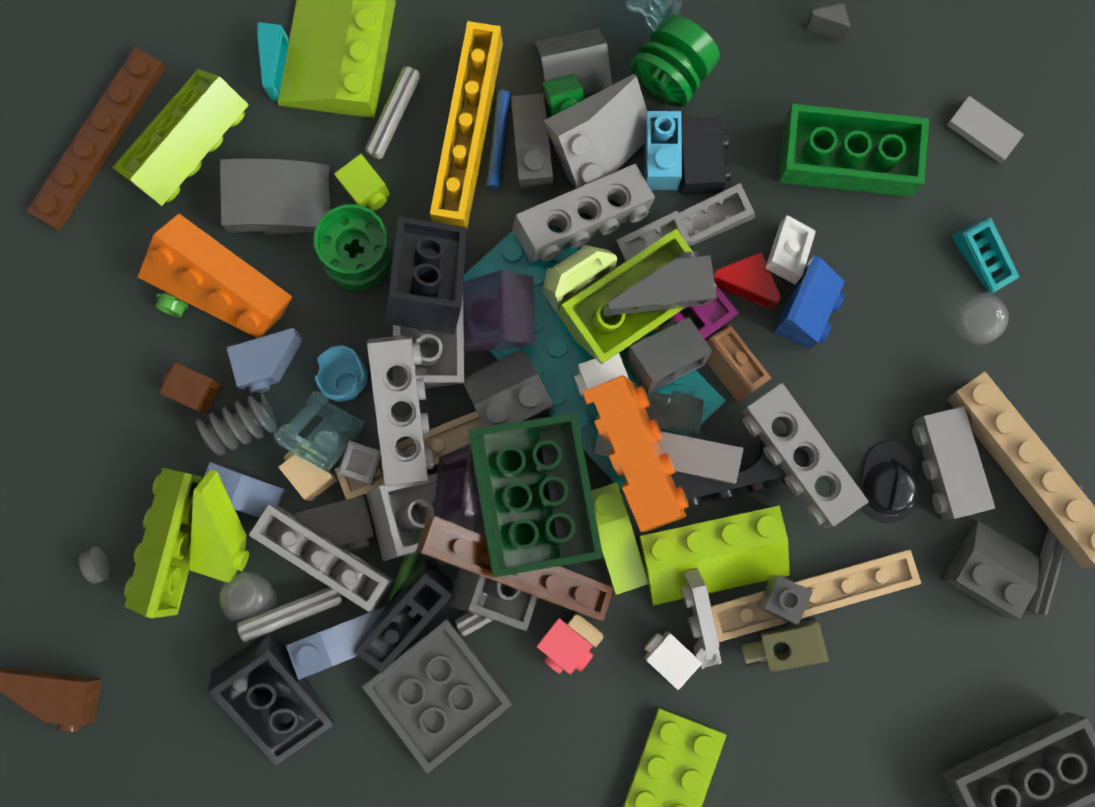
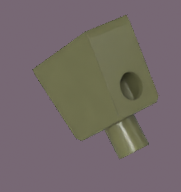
M816 618L801 621L798 625L788 624L761 631L762 641L742 645L746 666L768 662L770 672L829 661L820 624ZM779 642H785L789 645V648L785 653L779 654L774 651V645Z

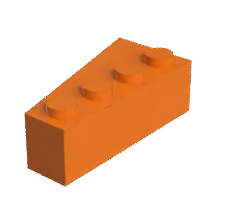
M181 214L176 215L154 233L137 277L256 338L263 337L283 316L292 299L290 294Z
M622 375L583 391L586 403H594L599 415L594 422L599 434H602L607 443L611 442L613 446L609 450V458L620 477L625 475L627 482L622 483V489L640 531L647 532L687 517L684 508L689 507L686 495L682 487L676 488L671 474L676 473L669 453L663 454L658 441L663 439L657 421L655 419L650 421L645 408L650 406V402L643 386L637 388L634 382Z

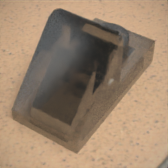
M672 391L671 394L652 392L647 395L650 406L645 409L650 421L655 419L660 430L700 435L704 400L677 391Z

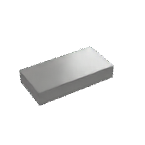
M971 96L964 101L947 124L949 128L1000 164L1008 157L1024 135Z

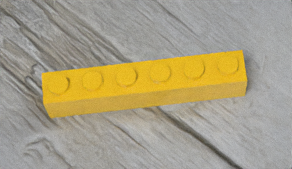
M467 21L430 210L431 219L435 223L468 229L503 45L501 26Z

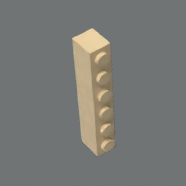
M983 372L947 399L953 408L965 406L972 432L1080 568H1095V506L989 375Z

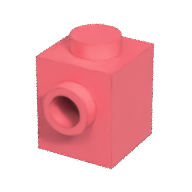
M560 617L537 644V648L547 655L544 662L559 674L565 670L571 675L575 668L581 672L593 657V654L589 652L593 645L568 626V623Z

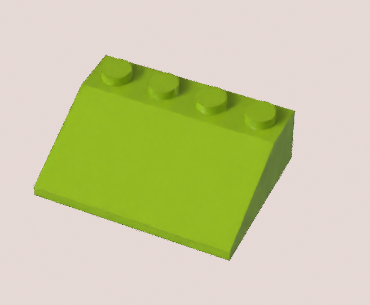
M296 0L278 105L375 119L396 0Z

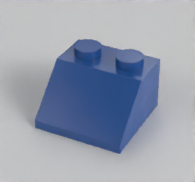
M814 255L805 266L803 275L794 284L773 332L808 349L813 348L818 342L824 343L832 327V324L827 322L832 311L837 312L845 297V294L840 292L845 281L820 257Z

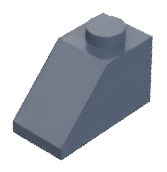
M294 328L227 347L237 387L246 392L249 391L250 394H259L270 390L271 384L278 383L300 347L303 341L301 334Z
M209 462L205 475L210 469L218 472L235 510L260 518L268 505L279 506L285 489Z

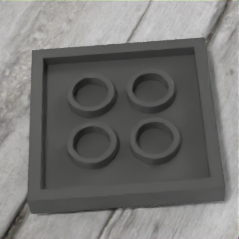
M446 619L391 663L383 673L380 672L362 687L427 774L513 704L449 619Z

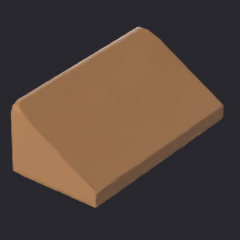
M731 325L725 327L706 341L712 350L707 364L737 402L746 398L771 379L770 375Z

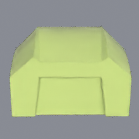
M583 245L579 251L552 268H547L542 292L556 313L563 303L616 268L617 257L611 251Z

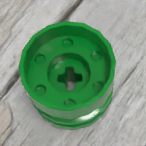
M668 14L663 17L651 33L650 42L643 44L640 52L630 61V70L632 74L637 76L639 84L649 94L663 103L681 108L688 104L692 94L696 93L699 89L700 81L706 79L716 66L720 58V52L712 37L699 25L680 15Z
M344 204L329 210L319 220L314 231V247L327 277L338 287L349 291H365L377 286L387 276L391 267L392 250L382 219L371 209L358 204ZM356 250H361V253H357L355 258H351L350 255H355Z

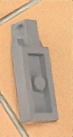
M697 568L685 571L684 576L687 586L681 587L686 607H692L694 616L688 617L694 639L698 638L693 650L697 659L702 662L701 668L704 669L705 667L722 663L719 652L720 645L706 584Z

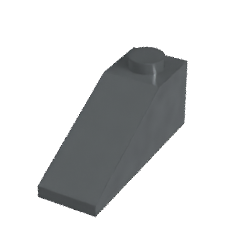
M544 93L511 96L520 193L553 190L549 134L544 120L547 119Z
M695 251L678 254L677 259L672 260L610 300L602 309L603 316L710 304L717 298L711 255L699 256L698 252Z

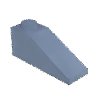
M385 607L286 645L298 680L358 656L354 653L355 648Z

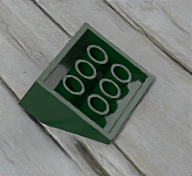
M577 413L468 430L493 578L603 558Z

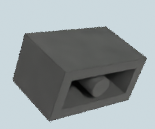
M690 317L680 322L676 320L670 321L658 333L650 337L644 335L631 344L625 362L648 395L705 366L712 350Z

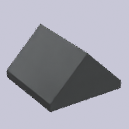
M599 28L535 41L543 82L574 73L583 88L584 97L594 95L612 86L607 42Z

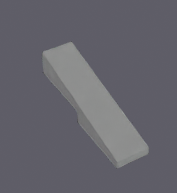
M741 183L680 213L675 211L616 241L625 261H628L674 229L679 231L690 247L751 221L756 217Z
M598 431L594 454L609 457V450L613 446L611 442L607 443L603 435H600ZM661 431L663 439L658 441L663 454L669 453L676 472L736 484L744 448Z

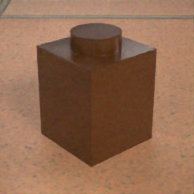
M175 362L173 367L164 373L161 380L162 388L159 393L207 415L222 384Z

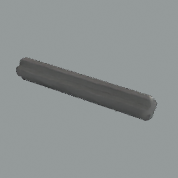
M1075 482V483L1079 486V488L1082 490V489H1083L1082 485L1079 484V483H1077V482ZM1049 527L1039 558L1038 588L1026 608L1027 611L1040 616L1048 614L1066 550Z

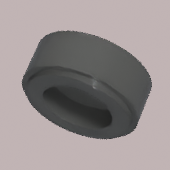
M92 547L80 554L79 567L87 581L97 584L110 578L111 565L102 549Z

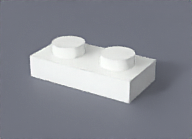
M786 215L779 225L765 268L796 284L803 275L816 231Z

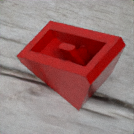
M762 252L718 269L714 274V282L721 290L767 309L773 310L781 297L770 271L765 268L766 261Z

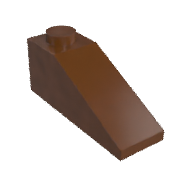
M0 667V692L44 723L58 724L57 729L61 731H79L81 726L95 722L101 679Z

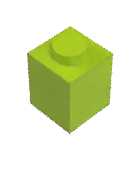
M362 154L334 173L340 185L354 203L372 211L381 208L386 203L387 197L390 196L386 184Z

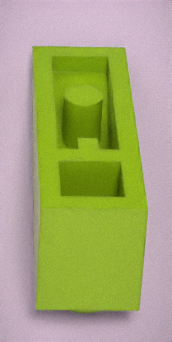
M210 469L193 491L189 570L230 583L236 572L242 571L247 564L249 558V551L245 550L247 535L218 472Z
M617 482L592 490L603 559L615 594L617 595L647 585L646 572Z

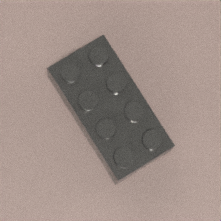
M1066 712L941 772V775L957 807H1083L1095 801V732L1087 717Z

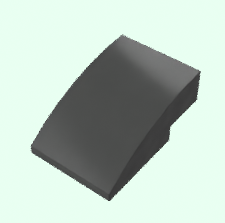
M220 159L221 225L229 233L263 231L266 235L314 232L319 220L331 210L329 165L281 159Z

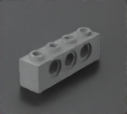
M635 163L516 214L512 230L530 263L540 259L546 262L558 256L561 250L570 246L574 249L586 244L591 239L590 237L599 233L604 236L614 232L624 222L629 220L632 223L640 221L649 214L648 210L655 196ZM608 201H616L620 204V207H615L611 205ZM578 213H586L592 219H583L579 216ZM548 226H557L562 232L555 233Z
M411 334L368 339L367 347L385 486L427 481V469H434L432 448L424 447L423 435L430 434L428 413H420L419 400H426L424 378L416 379L415 365L422 364L420 344L412 343ZM398 365L407 370L408 376L402 382H393L389 379L387 371L391 367ZM405 401L410 404L412 411L405 417H399L392 412L391 408L396 402ZM408 436L415 440L416 445L410 451H402L396 446L397 440Z
M783 383L742 411L745 416L742 419L745 427L754 437L758 435L766 445L763 450L767 458L773 465H780L787 474V477H785L786 484L795 495H802L809 505L806 507V511L817 525L823 524L825 528L834 527L869 502ZM774 420H781L786 424L787 435L784 438L778 437L773 433L772 422ZM796 448L802 449L807 453L808 464L806 467H800L794 462L793 453ZM818 478L825 479L829 484L830 490L826 497L820 496L815 490V482Z
M268 505L249 534L258 542L368 612L377 609L394 582V579L279 506Z

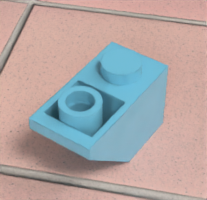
M647 111L644 179L651 190H678L682 178L681 111Z

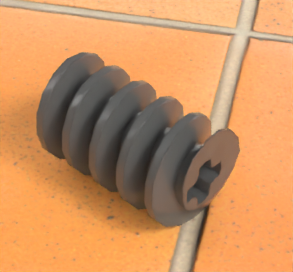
M262 392L260 402H257L251 395L247 397L249 407L245 408L239 401H235L236 412L233 414L226 406L222 407L223 418L221 419L215 413L210 412V424H206L200 417L196 418L200 437L210 452L222 456L226 453L227 447L230 450H236L239 447V441L246 445L252 441V435L257 439L263 438L264 428L269 433L276 432V417Z

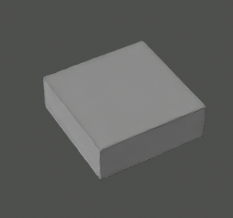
M349 441L337 474L373 485L382 459L381 451Z

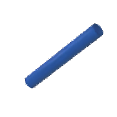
M505 90L497 92L486 188L494 190L499 189L510 101V92Z

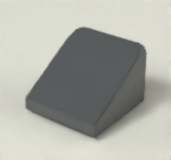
M842 3L813 9L805 24L807 31L835 40H843L850 27L845 4Z

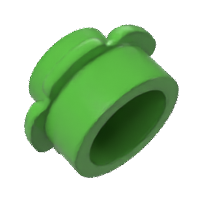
M167 292L156 294L158 300L155 308L179 318L182 317L184 310H188V304Z

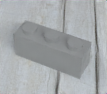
M965 406L913 420V438L918 447L921 446L924 456L922 461L925 477L931 480L935 493L932 495L933 506L936 512L941 514L942 520L956 519L995 509Z

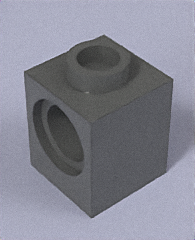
M771 575L757 608L789 623L798 625L813 591L780 575Z

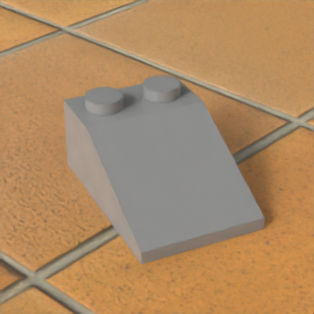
M633 74L544 120L564 175L576 189L616 172L645 144L647 108L637 76Z
M474 465L428 475L427 481L382 485L366 493L383 562L417 553L415 551L418 543L413 544L416 530L425 526L428 516H435L473 531L481 508Z

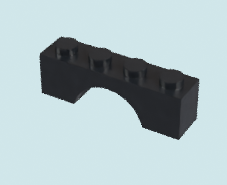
M787 432L777 434L776 436L784 438L787 435ZM761 440L755 461L748 469L738 473L736 484L680 472L671 474L675 487H682L689 507L702 504L700 497L714 494L715 500L736 496L734 489L746 486L749 492L770 488L768 481L781 478L782 484H786L785 477H787V474L780 465H773L767 458L763 450L766 445ZM796 448L793 453L794 462L800 467H806L808 464L807 453L802 449Z

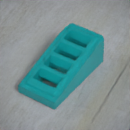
M258 22L257 37L262 85L270 99L278 101L289 38L281 25Z
M991 217L976 220L951 235L958 249L988 294L994 293L1020 277ZM978 233L981 238L975 241L973 236ZM986 245L988 250L980 253L979 248ZM994 256L996 261L987 266L985 261ZM1002 268L1004 273L993 278L991 273Z

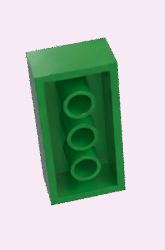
M792 104L784 119L778 183L912 197L925 183L929 118Z

